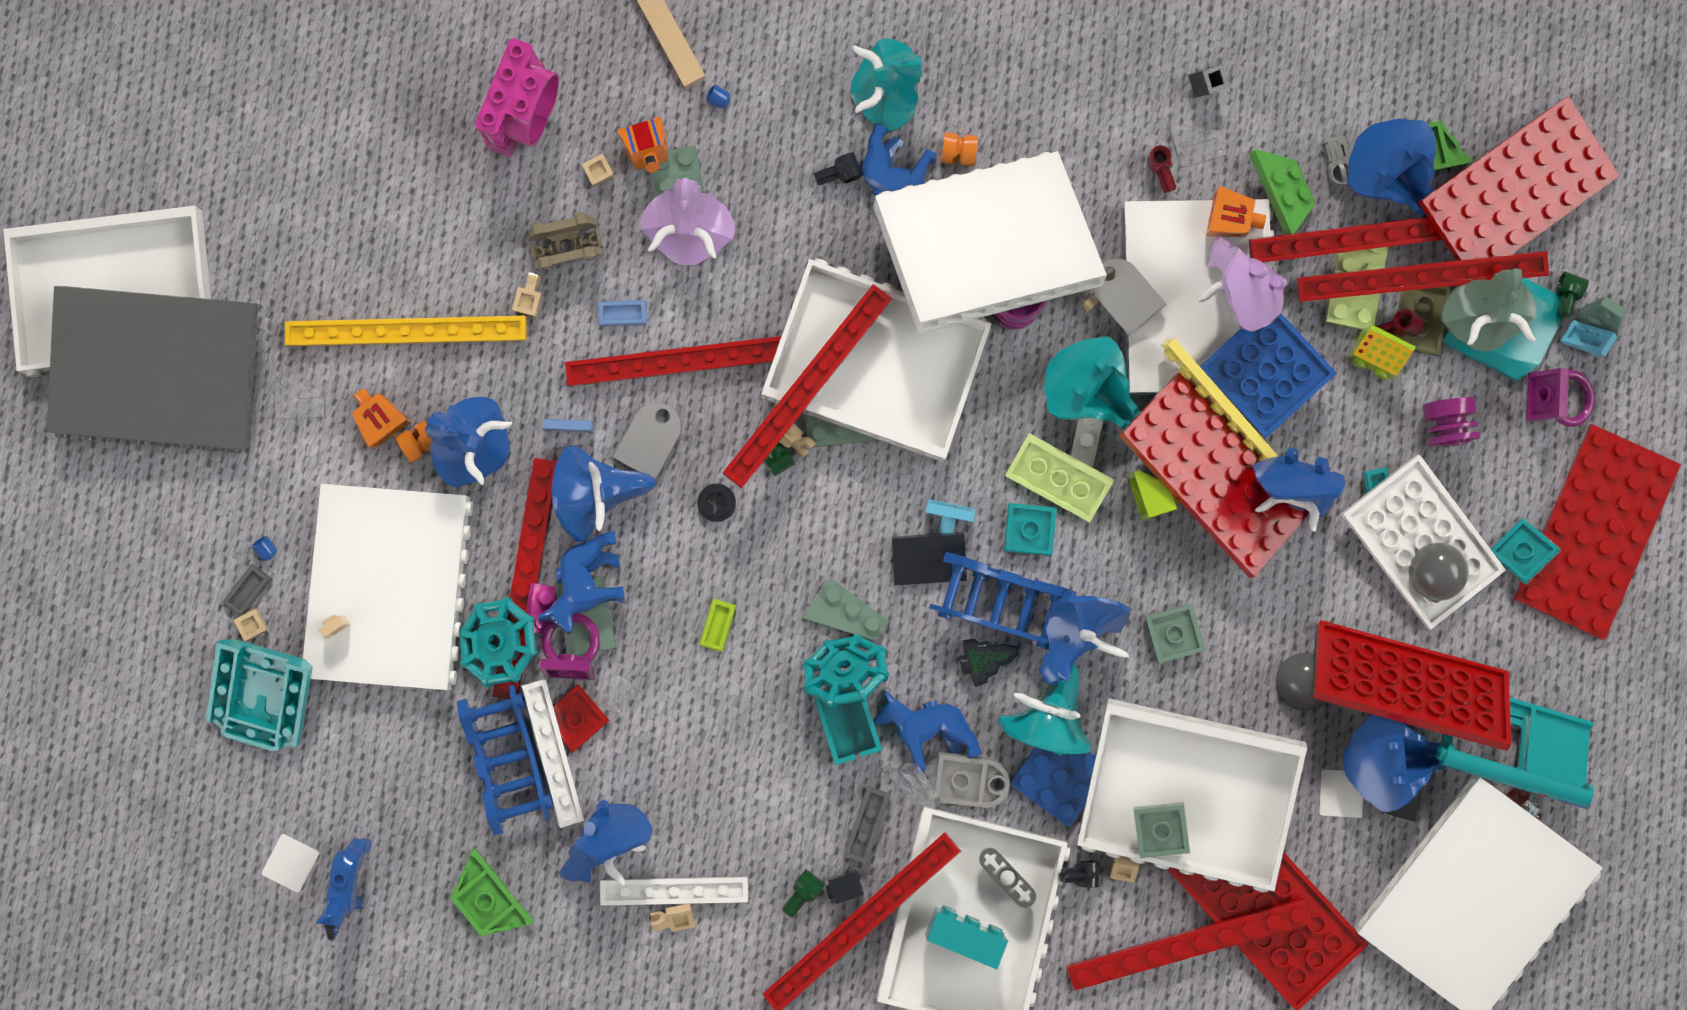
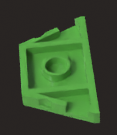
M1442 121L1428 123L1434 132L1436 141L1435 171L1473 163L1470 155L1467 157L1458 146L1460 143L1454 136L1449 134L1447 127Z
M1256 149L1249 153V156L1283 233H1295L1316 204L1301 169L1294 159Z
M476 848L473 849L450 899L479 935H490L534 923V919Z

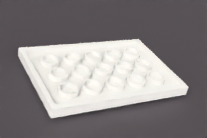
M1415 455L1341 513L1427 629L1431 630L1506 571L1420 455ZM1432 543L1449 544L1457 548L1464 555L1469 567V577L1466 586L1457 596L1445 601H1433L1424 598L1413 588L1409 579V566H1411V560L1414 558L1415 553L1425 545Z

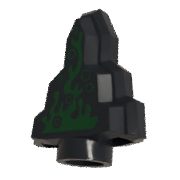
M974 638L962 640L965 655L959 656L963 674H970L974 686L978 687L986 684L989 677L996 675L1000 666L1011 663L1019 655L1017 646L1008 644L994 646L989 641L978 642Z

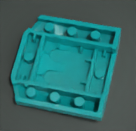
M1527 278L1522 279V283L1526 285L1535 300L1536 315L1528 323L1535 341L1528 340L1520 331L1498 349L1479 351L1456 339L1447 328L1442 344L1513 381H1517L1540 365L1561 324V318L1557 314L1561 296Z
M221 639L216 644L206 721L209 723L213 722L221 728L220 733L226 738L266 750L275 751L283 747H297L301 743L313 666L305 659L240 640Z

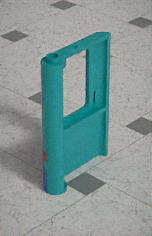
M1510 697L1511 726L1517 727L1520 730L1516 768L1455 750L1453 736L1442 733L1441 745L1436 754V758L1439 759V764L1584 809H1587L1592 802L1594 787L1586 783L1589 736L1593 727V722Z

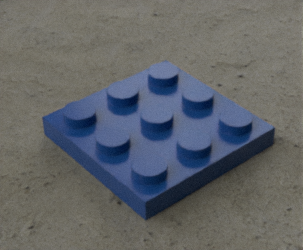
M1035 747L1011 780L1010 785L1070 827L1086 805L1096 756L1091 752L1059 756L1055 752Z

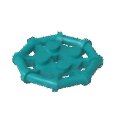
M509 597L487 603H476L474 610L461 629H459L461 667L467 669L481 681L484 687L512 681L514 683L518 682L530 661L538 654L535 643L534 617L529 616ZM499 610L497 617H488V612ZM509 612L520 621L515 624L508 620ZM480 619L481 622L479 623V625L481 626L479 627V629L475 630L474 632H471L477 621ZM523 629L526 646H521L519 631ZM496 636L500 639L498 647L492 645V641L496 640ZM469 638L472 639V649H473V653H472V654L470 653V642H469ZM519 652L524 653L514 667L511 662L518 658ZM481 660L485 665L484 670L479 668L475 661ZM495 667H504L506 673L493 674Z
M854 634L851 637L831 641L826 639L823 641V645L809 659H805L802 663L805 681L803 690L806 695H812L827 703L830 708L857 701L865 702L868 700L869 695L883 681L888 680L887 650L884 646H878L863 638L861 634ZM876 660L877 667H870L869 662ZM847 667H849V669L846 670V671H841V670H840L841 668H845V669H846ZM821 671L820 676L814 678V672ZM868 677H872V679L862 688L861 684ZM825 685L830 688V693L820 688Z

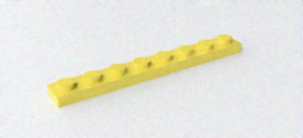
M1168 338L1160 345L1165 350L1163 352L1164 356L1172 363L1175 361L1181 368L1179 370L1181 375L1196 385L1195 390L1201 397L1207 398L1212 403L1210 407L1228 421L1227 425L1234 433H1239L1244 439L1242 442L1248 449L1255 451L1259 455V461L1278 456L1175 338Z

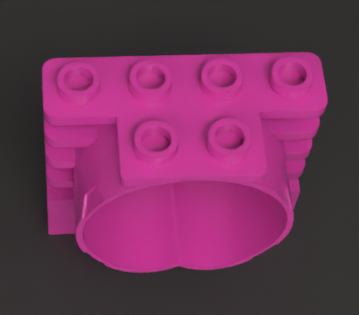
M512 38L508 42L475 121V127L483 136L484 143L488 149L511 157L517 142L532 147L539 141L556 103L559 87V75L545 69L529 43L516 38Z

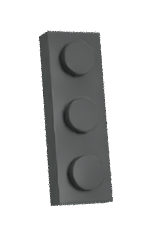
M867 785L843 855L844 857L867 864L891 795L890 793Z

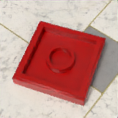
M579 684L553 705L562 741L572 753L610 721Z

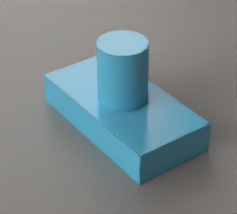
M1573 320L1561 341L1564 345L1589 352L1594 357H1605L1618 337L1614 332Z
M928 499L926 513L942 516L939 532L953 533L956 519L974 522L975 508Z

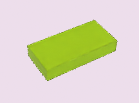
M717 599L712 600L699 645L723 652L736 605Z

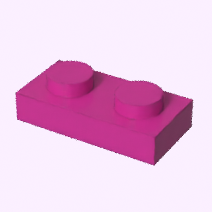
M530 583L526 613L535 619L533 623L534 633L543 634L545 627L551 621L539 622L538 616L554 604L555 586Z

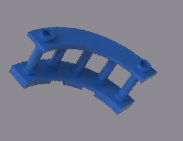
M946 552L943 561L952 564L951 569L953 572L942 607L930 604L929 608L938 611V617L951 620L952 616L1035 641L1037 642V647L1048 650L1047 624L1050 608L1041 637L1025 633L1035 597L1039 595V592L1051 595L1050 600H1052V604L1061 599L1066 591H1071L1075 595L1077 592L1036 579L1035 581L1002 569L997 570L965 556ZM969 570L973 572L972 577H974L964 613L952 610L962 573ZM987 577L999 580L998 585H1000L989 621L973 617L983 580H986ZM1012 585L1025 588L1024 593H1026L1016 630L998 625L1009 588L1012 589Z
M514 685L509 686L511 699L477 709L475 707L470 708L467 699L457 701L459 721L468 744H473L476 756H473L477 774L479 779H483L485 792L482 795L486 818L494 836L504 833L502 823L506 822V819L542 809L546 820H550V809L554 808L551 795L546 793L533 738L523 710L526 707L522 693L517 694ZM514 708L518 722L488 731L478 730L476 724L478 718ZM522 731L527 748L491 758V756L487 757L483 745L486 744V741ZM530 757L534 775L500 785L498 783L494 784L491 773L494 767ZM536 785L539 800L504 810L499 808L498 798L501 797V794Z

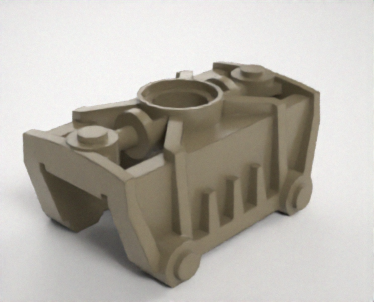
M579 212L573 218L547 224L535 222L529 229L528 239L536 271H539V269L549 270L555 265L581 259L593 260L596 256H605L597 220L586 215V213ZM591 228L596 230V232L589 235L588 239L577 237L582 230ZM549 239L555 243L549 244L548 248H543L541 246H534L533 241ZM564 240H570L573 242V248L569 252H563L560 249V244ZM585 244H591V245H592V246H589V247H584ZM551 253L552 256H545V254Z

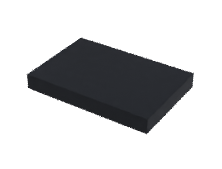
M964 532L891 537L895 586L950 582L953 572L951 569L952 564L943 561L945 553L948 552L966 557ZM967 570L965 573H962L960 581H967Z

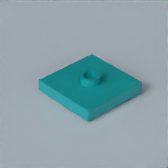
M1008 503L1003 551L1052 556L1057 508Z
M1522 518L1491 548V551L1503 567L1527 585L1561 552V549Z

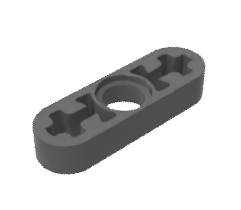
M986 848L982 850L979 855V863L982 868L1017 905L1024 908L1032 906L1036 900V892L996 849ZM987 853L990 856L996 855L994 860L999 866L1002 862L1006 864L997 871L996 875L992 873V871L996 870L992 864H984L986 861L984 856ZM1006 870L1014 873V881L1008 885L1003 884L1000 880L1002 872ZM1019 880L1023 883L1018 886L1024 892L1030 890L1029 901H1019L1020 894L1015 889L1013 893L1009 891L1018 884Z

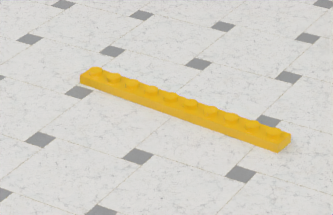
M526 316L285 321V345L287 347L527 341Z

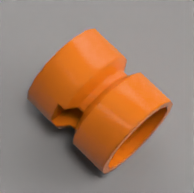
M944 132L941 163L955 164L956 161H959L961 165L974 167L978 136L965 134L963 137H959L958 133Z
M426 419L413 426V431L406 430L396 436L400 448L411 463L423 457L425 451L431 452L429 449L432 439L425 432L427 426Z

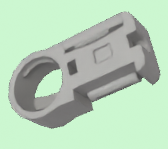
M1344 136L1328 138L1322 143V145H1326L1329 164L1327 165L1328 178L1334 186H1346L1348 181L1345 168L1349 173L1350 158L1346 139ZM1337 166H1339L1342 182L1337 181L1333 175V170Z

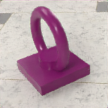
M1566 368L1528 373L1526 421L1536 422L1555 419L1564 426L1576 427L1589 419L1595 405V394L1590 381L1585 375L1579 371ZM1568 379L1578 382L1584 392V407L1576 417L1567 416Z
M580 613L572 617L573 622L583 625L590 635L589 649L580 657L571 654L557 655L554 652L551 639L558 626L550 621L542 635V649L547 658L541 659L540 669L548 678L595 680V669L591 661L596 656L600 646V634L595 623L589 617Z

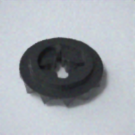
M711 484L700 492L697 505L699 512L705 519L711 522H723L733 514L736 508V498L732 490L727 486ZM718 493H720V501L727 504V506H719L714 513V506L707 502V500H715Z

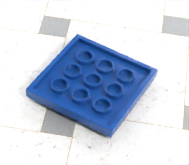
M1282 313L1271 324L1258 330L1247 331L1240 329L1200 365V368L1263 439H1266L1337 374Z

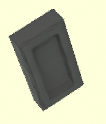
M251 564L222 603L239 616H242L248 612L273 578L255 564Z

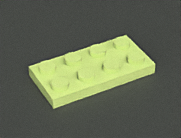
M1388 247L1337 253L1333 273L1385 268ZM1380 294L1328 299L1324 323L1359 330L1375 325Z
M1030 433L1027 435L1005 475L1088 522L1092 520L1114 482V479Z

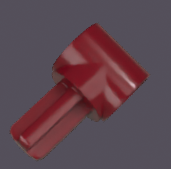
M1155 146L1147 157V166L1151 169L1152 174H1157L1163 192L1170 193L1176 190V184L1170 170L1173 167L1171 152L1166 146ZM1153 155H1162L1164 163L1155 162Z
M1403 309L1397 312L1393 317V321L1377 325L1376 327L1392 335L1397 334L1399 337L1405 335L1414 337L1423 331L1424 321L1411 310ZM1412 319L1411 324L1406 327L1407 322Z

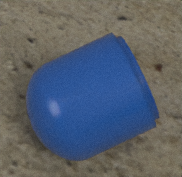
M715 84L710 88L706 101L718 108H724L730 102V93Z
M268 536L261 537L251 547L263 561L272 559L277 553V548Z

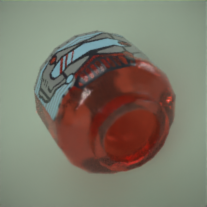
M1514 788L1506 794L1508 798L1539 819L1541 802L1532 793Z

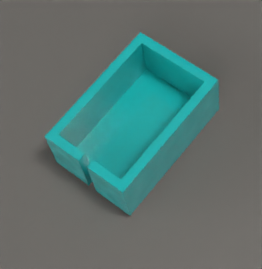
M814 697L835 765L856 759L855 753L859 751L861 757L882 751L867 701L846 703L830 708L827 703Z
M943 905L942 908L935 907L925 932L927 941L998 969L1008 944L1005 933L1002 932L1003 929L989 924L988 928L982 926L979 919L967 914L965 918L958 916L957 910Z

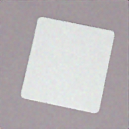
M1322 770L1320 815L1361 818L1363 797L1348 780L1345 772Z
M282 834L262 871V875L299 893L319 852Z

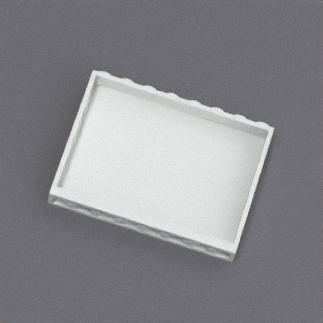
M1058 151L1053 153L1044 152L1028 159L1020 158L1008 164L999 163L983 170L975 169L963 175L954 174L946 179L927 181L922 185H909L893 192L884 191L875 196L874 210L918 333L1101 287L1105 281L1107 274Z
M1269 199L1255 200L1253 212L1266 215L1263 229L1250 227L1249 234L1245 238L1222 237L1232 243L1233 247L1240 248L1249 258V239L1274 236V231L1270 230V221L1273 220V208L1269 207ZM1213 200L1124 202L1122 206L1123 260L1133 264L1167 304L1129 336L1125 332L1126 377L1129 381L1130 396L1157 395L1181 369L1175 361L1172 363L1164 356L1163 352L1165 350L1160 345L1166 339L1175 338L1200 366L1241 329L1234 320V314L1225 292L1219 291L1206 301H1198V298L1211 285L1221 282L1223 276L1219 267L1208 266L1211 257L1210 248L1216 238L1205 236ZM1275 261L1264 262V264L1271 269L1274 268Z
M196 206L4 229L16 369L18 372L26 374V377L42 376L41 372L50 371L54 286L211 299L202 210Z
M809 259L761 398L776 404L781 400L872 284H874L889 295L892 301L803 413L943 462L947 457L992 323L987 322L985 317H980L918 333L904 292L896 290V286L889 283L879 284L873 282L874 279L867 275H860V277L853 275L849 269L838 266L836 269L828 266V262L822 259Z
M321 484L303 659L313 666L311 679L452 690V685L455 686L457 681V671H453L454 661H458L459 647L456 646V639L460 637L459 629L462 627L461 622H458L459 612L462 613L464 608V598H460L461 588L466 586V574H463V566L468 563L469 552L465 550L466 540H469L471 536V526H467L468 516H472L473 502H470V497L466 495ZM333 615L337 617L345 616L350 625L331 638H324L320 633L319 629L324 626L323 622Z
M1108 698L1077 845L1082 846V849L1088 852L1099 850L1106 852V855L1114 858L1125 856L1136 863H1145V861L1155 863V866L1161 869L1172 867L1179 869L1181 873L1187 875L1198 873L1204 875L1206 879L1217 881L1219 878L1228 880V883L1235 886H1243V884L1253 886V889L1260 892L1274 891L1306 756V742ZM1184 802L1190 853L1140 858L1134 807Z
M1473 775L1354 928L1359 935L1458 1009L1493 1010L1492 1007L1498 1000L1501 1001L1507 995L1508 987L1511 983L1517 981L1522 976L1523 968L1526 964L1532 962L1538 956V949L1544 942L1547 943L1553 937L1554 929L1557 925L1566 921L1570 915L1569 910L1573 905L1582 901L1588 886L1597 882L1601 876L1600 871L1603 868L1483 778Z
M923 806L910 862L944 832H947L962 852L898 908L877 995V1002L909 1010H1029V1007L1034 1006L1036 993L1033 992L1035 982L1039 983L1042 968H1038L1040 959H1045L1048 944H1044L1046 934L1050 935L1053 927V920L1050 919L1052 910L1057 909L1059 901L1056 891L1057 887L1062 886L1063 882L1058 877V873L1061 872L1063 861H1068L1070 848L1067 847L1068 843L1064 840ZM986 848L996 849L1036 892V900L1032 906L1024 908L1017 905L982 868L979 863V855L982 850ZM987 853L984 856L986 858L984 864L988 865L990 863L995 867L996 870L992 871L994 875H996L1001 867L1006 865L1002 862L999 866L994 860L995 854L990 856ZM1009 870L1002 872L1000 876L1001 882L1006 885L1011 884L1014 881V873ZM1019 880L1018 884L1009 891L1013 893L1015 889L1021 896L1018 899L1019 901H1029L1030 890L1024 892L1018 886L1023 883ZM943 905L957 910L958 916L965 918L967 914L979 919L982 926L988 928V925L992 924L1003 929L1002 932L1005 933L1008 944L998 969L927 941L925 932L935 907L942 908Z

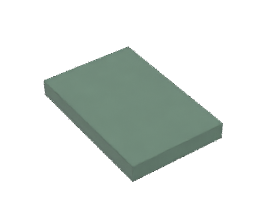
M604 577L592 578L597 588H606ZM563 584L555 585L558 598L564 594ZM609 602L600 604L589 611L580 612V614L589 617L598 628L600 634L598 652L617 648ZM573 622L572 632L570 634L564 632L567 654L583 655L589 649L590 635L583 625Z

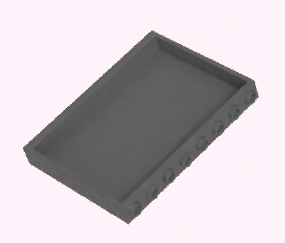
M54 286L47 432L55 433L57 438H71V435H80L81 440H95V437H104L105 442H120V439H129V444L143 445L144 441H152L153 446L168 447L169 443L178 444V448L193 449V445L202 446V450L217 451L218 447L227 448V452L242 453V449L250 447L258 303Z

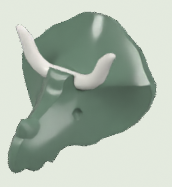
M1521 269L1502 270L1494 274L1491 281L1485 279L1473 280L1459 286L1450 293L1442 306L1441 322L1456 339L1464 342L1474 350L1492 351L1498 349L1520 331L1528 340L1535 341L1528 323L1535 318L1536 305L1531 292L1522 283Z

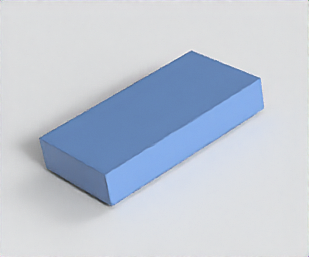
M647 301L598 302L599 326L647 325Z
M543 420V429L546 431L594 433L595 424L592 421Z

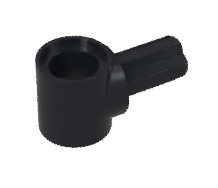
M854 152L837 157L834 160V166L814 173L817 185H823L837 179L842 183H849L863 176Z
M1077 861L1073 868H1062L1061 872L1058 873V877L1061 878L1063 883L1074 882L1078 887L1097 888L1099 887L1100 862Z

